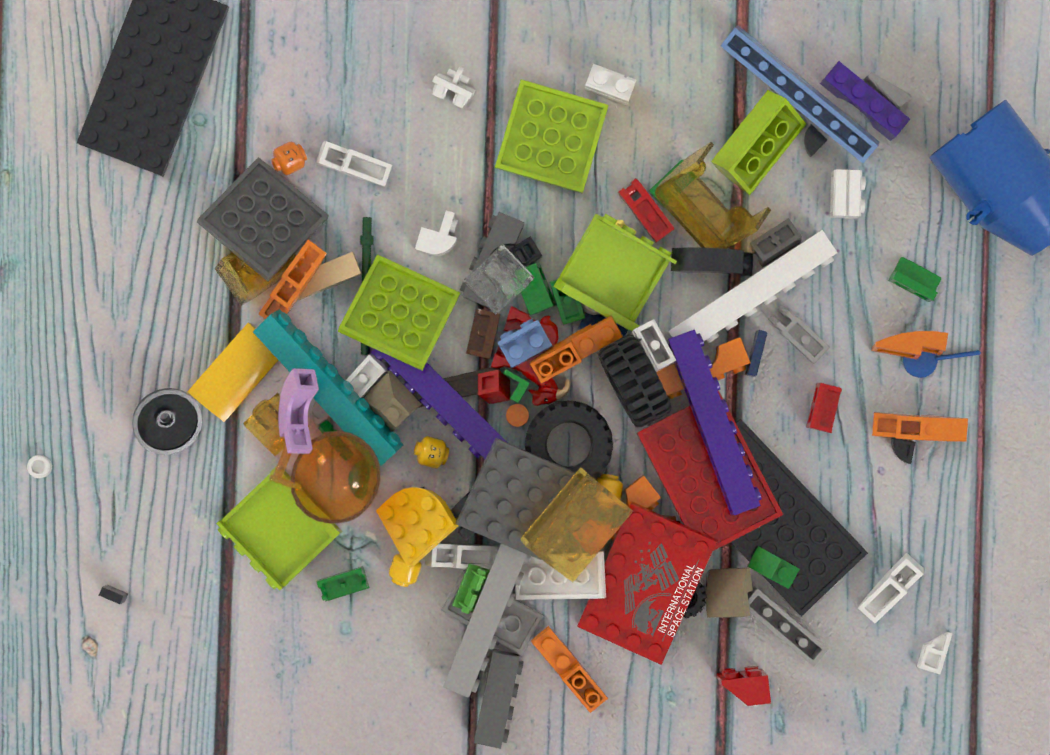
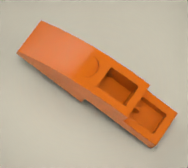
M611 315L593 326L590 324L568 336L531 361L530 365L540 382L543 383L581 363L583 358L622 338L623 335Z
M874 412L872 436L909 440L966 442L968 418Z
M549 626L531 640L532 644L590 713L608 699L574 654Z

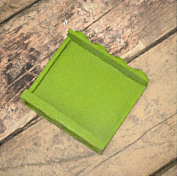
M595 214L553 287L607 318L612 315L616 323L633 331L640 326L635 323V320L669 262L676 264L677 261L670 257L672 253L660 246L658 250L652 247L654 242L648 238L641 236L639 239L634 236L636 231L628 226L623 225L620 228L615 225L617 220L607 214L604 217Z
M280 465L276 466L222 520L216 523L220 527L218 529L219 533L224 538H230L235 543V550L240 555H246L251 560L249 564L258 573L261 571L267 577L265 581L273 589L278 588L279 590L283 589L343 532Z

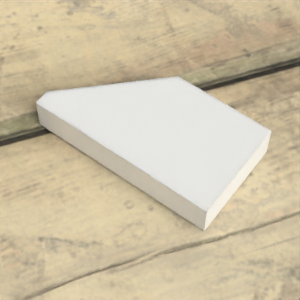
M946 632L925 643L922 647L917 667L941 674L952 633Z

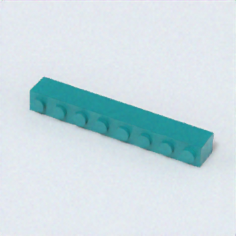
M280 309L275 311L253 331L289 372L292 369L315 370L319 390L313 397L314 400L377 468L381 467L404 446L399 436L385 425L382 417L376 415L371 410L365 399L358 396L351 383L339 375L337 368L333 364L328 363L323 357L322 352L307 340L306 334L296 328L286 313Z

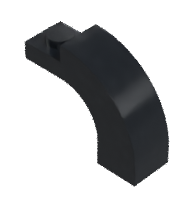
M672 248L671 258L677 262L676 264L671 262V271L752 276L753 253L723 248Z

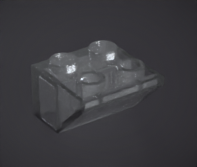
M502 244L464 282L496 315L529 285L534 276Z

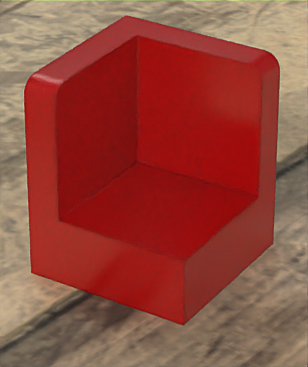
M500 370L479 373L478 396L489 404L511 401L510 379Z

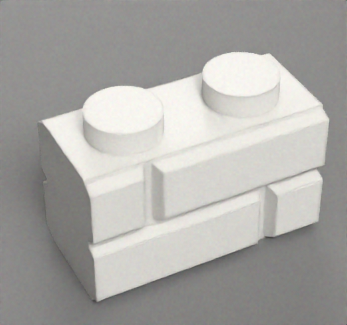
M593 64L585 90L628 105L636 79L628 76L625 78L620 73Z
M836 169L831 172L830 218L856 219L861 217V213H864L865 199H861V190H865L866 178L862 176V170Z
M654 319L630 333L639 341L656 372L676 361Z

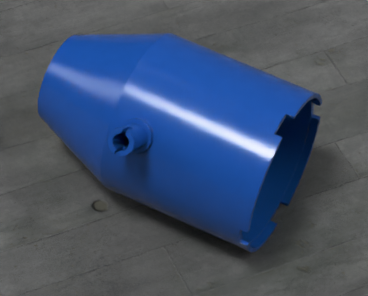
M1004 100L970 125L973 128L966 134H957L929 156V158L969 210L966 219L969 220L971 217H974L969 222L970 224H980L983 229L1033 256L1050 245V156L1048 155L1050 150L1042 147L1008 101Z

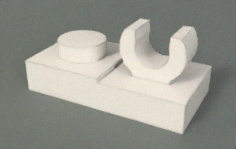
M371 353L346 381L351 383L354 391L360 398H363L388 369Z

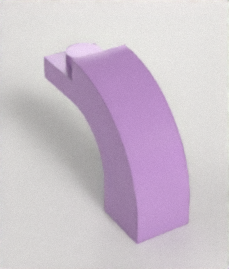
M292 369L282 388L278 413L280 437H285L288 453L309 454L313 450L308 428V410L312 398L319 390L316 373L313 369Z

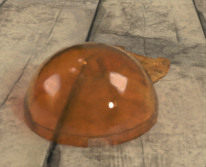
M343 431L323 432V435L311 440L313 450L309 454L299 453L293 465L291 481L282 478L292 454L287 452L285 444L273 475H270L269 480L291 488L295 504L306 516L329 524L345 523L364 514L375 501L381 484L380 464L373 449L362 438Z

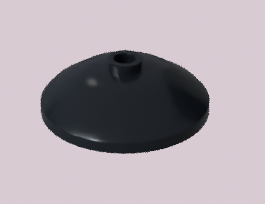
M175 388L159 389L145 396L137 405L132 418V429L140 445L146 450L160 455H170L183 451L196 440L202 427V413L195 399L188 393ZM162 414H168L167 418L161 419Z

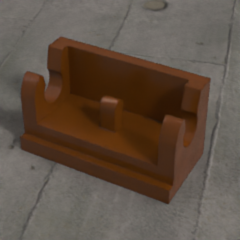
M476 309L466 354L491 359L500 313Z

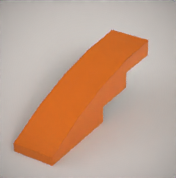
M308 239L283 273L282 279L269 295L270 298L258 314L264 319L279 309L288 314L316 273L327 253Z

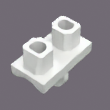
M461 66L457 72L449 69L447 72L448 76L438 73L432 81L435 83L432 93L434 96L444 99L449 89L456 93L452 103L460 108H463L468 100L474 96L476 89L463 84H468L470 78L463 75L465 68Z

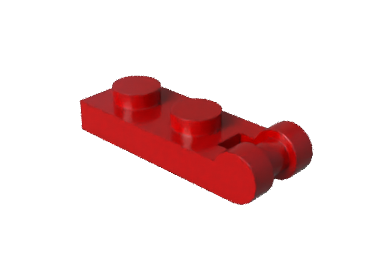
M635 178L630 182L631 185L626 189L622 188L618 191V194L654 242L657 243L675 228L639 180ZM637 192L641 197L634 201L631 196Z

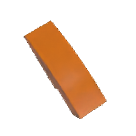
M938 331L901 333L875 342L871 351L911 359H918L922 352L941 355L946 351L948 333Z

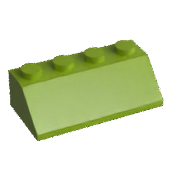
M767 90L711 162L726 178L745 193L751 195L805 127L806 123L786 98Z

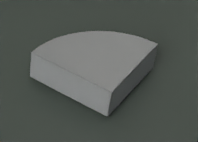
M315 401L312 415L313 421L318 427L330 416Z

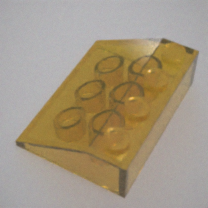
M581 467L520 540L540 559L574 582L631 515L633 510Z

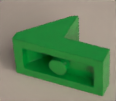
M557 280L550 281L553 297L563 325L584 319L585 316L581 303L553 287Z
M759 546L747 567L787 589L790 588L800 570Z

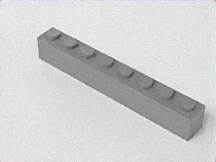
M504 544L500 545L443 685L444 688L468 698L471 692L476 693L481 681L477 679L480 670L485 671L489 658L485 656L488 649H494L498 639L494 634L497 627L501 629L507 617L503 615L506 606L511 607L516 594L511 592L514 585H520L524 575L520 570L523 563H529L530 555Z

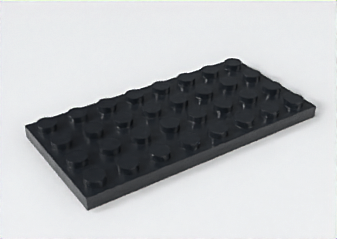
M132 0L77 144L164 177L228 13L229 6L215 0Z
M739 419L736 424L783 515L731 541V543L748 561L751 560L759 546L800 569L789 589L765 576L763 577L802 617L868 552L758 436Z

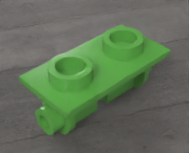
M469 563L452 606L462 609L461 611L466 614L473 612L490 570Z

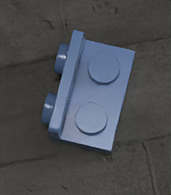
M530 319L520 325L522 329L514 333L511 330L500 336L501 340L497 343L512 369L553 347L539 320L533 321V319Z

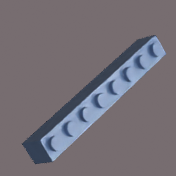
M739 25L733 29L721 44L722 48L780 96L786 98L791 105L860 162L864 163L879 146L880 142Z

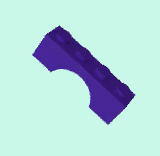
M840 61L835 64L820 83L835 97L843 99L859 109L870 120L873 128L889 141L893 140L910 121L909 117Z

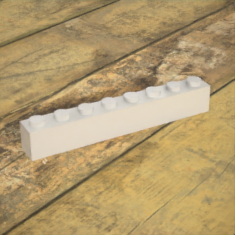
M821 230L666 333L672 338L695 329L696 334H701L703 341L706 340L707 343H710L719 337L718 331L723 328L728 331L739 324L737 319L744 315L748 318L757 312L756 306L762 302L766 306L777 299L775 294L783 290L786 293L795 287L794 281L800 277L805 280L815 273L813 269L821 264L822 267H825L833 262L832 256L837 254V251L823 230Z

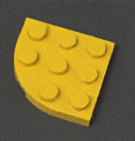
M411 487L402 489L394 493L376 510L407 567L415 566L458 527L456 524L457 520L446 502L437 493L423 488Z

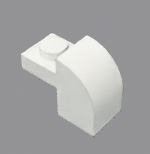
M446 210L439 232L421 227L415 250L431 256H441L450 252L458 241L456 237L450 236L451 232L455 233L458 220L455 219V213Z

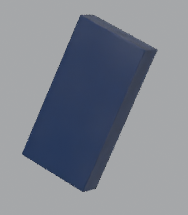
M757 330L749 356L750 363L747 364L745 372L747 376H757L767 337L766 331Z

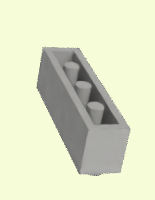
M753 586V591L747 593L750 613L814 667L829 649L759 589Z

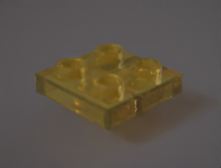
M278 392L271 399H264L259 402L252 411L253 415L243 423L274 456L286 447L285 437H280L278 413L281 395Z

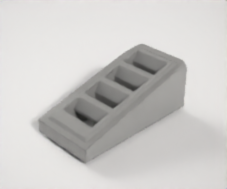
M872 72L863 79L864 82L898 109L912 97L909 93Z

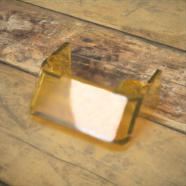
M709 142L681 162L658 185L655 195L701 248L727 249L757 232L771 209L767 207L752 216L748 210L741 206H734L728 210L699 178L706 171L704 158L714 146L712 142Z

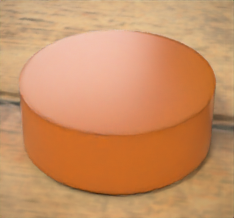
M514 404L507 409L506 419L510 425L520 427L528 421L529 412L525 406Z

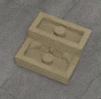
M750 568L709 570L706 588L707 618L750 616L747 592L753 591Z

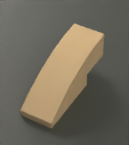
M351 252L321 264L298 299L307 298L361 276L362 272L355 254Z

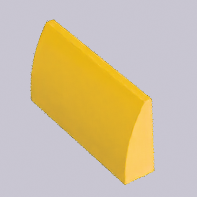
M247 323L187 391L223 422L231 416L279 361L253 333L256 327L251 323Z

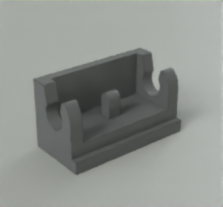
M788 218L750 242L751 251L753 254H756L759 264L763 268L799 245L802 236Z

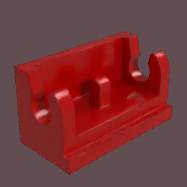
M816 383L806 428L832 433L842 388L824 383Z

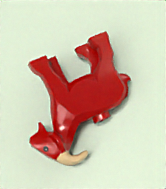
M511 306L503 331L522 329L520 325L532 318L527 313ZM546 315L539 322L552 346H554L559 339L558 327L550 320L551 316ZM498 346L491 368H511L504 353ZM542 353L513 368L540 386L538 390L528 389V392L532 394V404L534 406L555 402L566 396L570 390L569 379H566L565 386L561 390L553 378L543 383L540 382L530 362Z

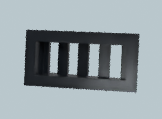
M530 236L491 262L504 281L512 276L514 272L542 258V254ZM526 245H528L534 255L531 258L524 249ZM518 250H520L526 260L523 263L516 254ZM510 255L513 256L518 265L515 268L508 258ZM503 259L510 269L507 273L500 263Z

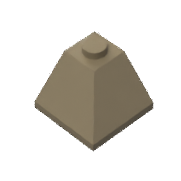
M391 371L363 397L368 402L371 410L376 415L382 417L385 425L392 432L422 405Z

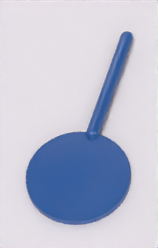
M977 350L940 356L922 352L918 359L903 357V365L910 375L923 378L934 372L938 360L980 355L981 352Z

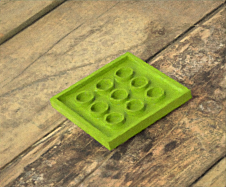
M521 79L495 168L583 194L609 105Z
M377 254L346 312L338 332L423 371L460 296V292Z

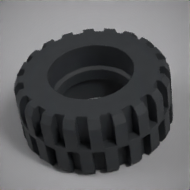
M626 335L599 350L597 354L601 365L635 427H644L670 412L672 407L666 391L635 336Z
M560 401L545 407L531 421L526 433L525 451L578 473L581 477L576 488L584 487L597 480L604 473L612 458V432L607 421L596 409L582 402ZM563 423L580 425L586 430L590 438L591 447L588 456L584 461L575 466H563L556 463L550 457L547 450L549 434L556 426Z

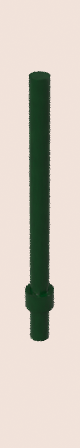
M363 217L362 235H360V245H362V282L371 267V245H374V236L371 235L372 217ZM361 343L360 355H369L370 346Z

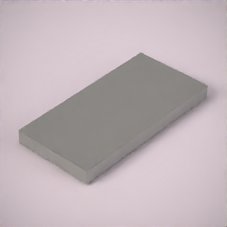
M463 570L441 611L468 626L473 612L466 614L461 611L462 609L452 606L466 572ZM514 598L511 607L506 606L503 615L507 617L502 629L497 627L494 636L498 637L497 643L521 656L544 615Z

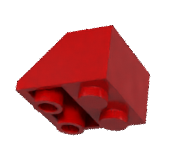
M758 666L744 667V671L727 668L722 669V673L716 674L721 685L747 706L771 704L768 675L763 669H759Z

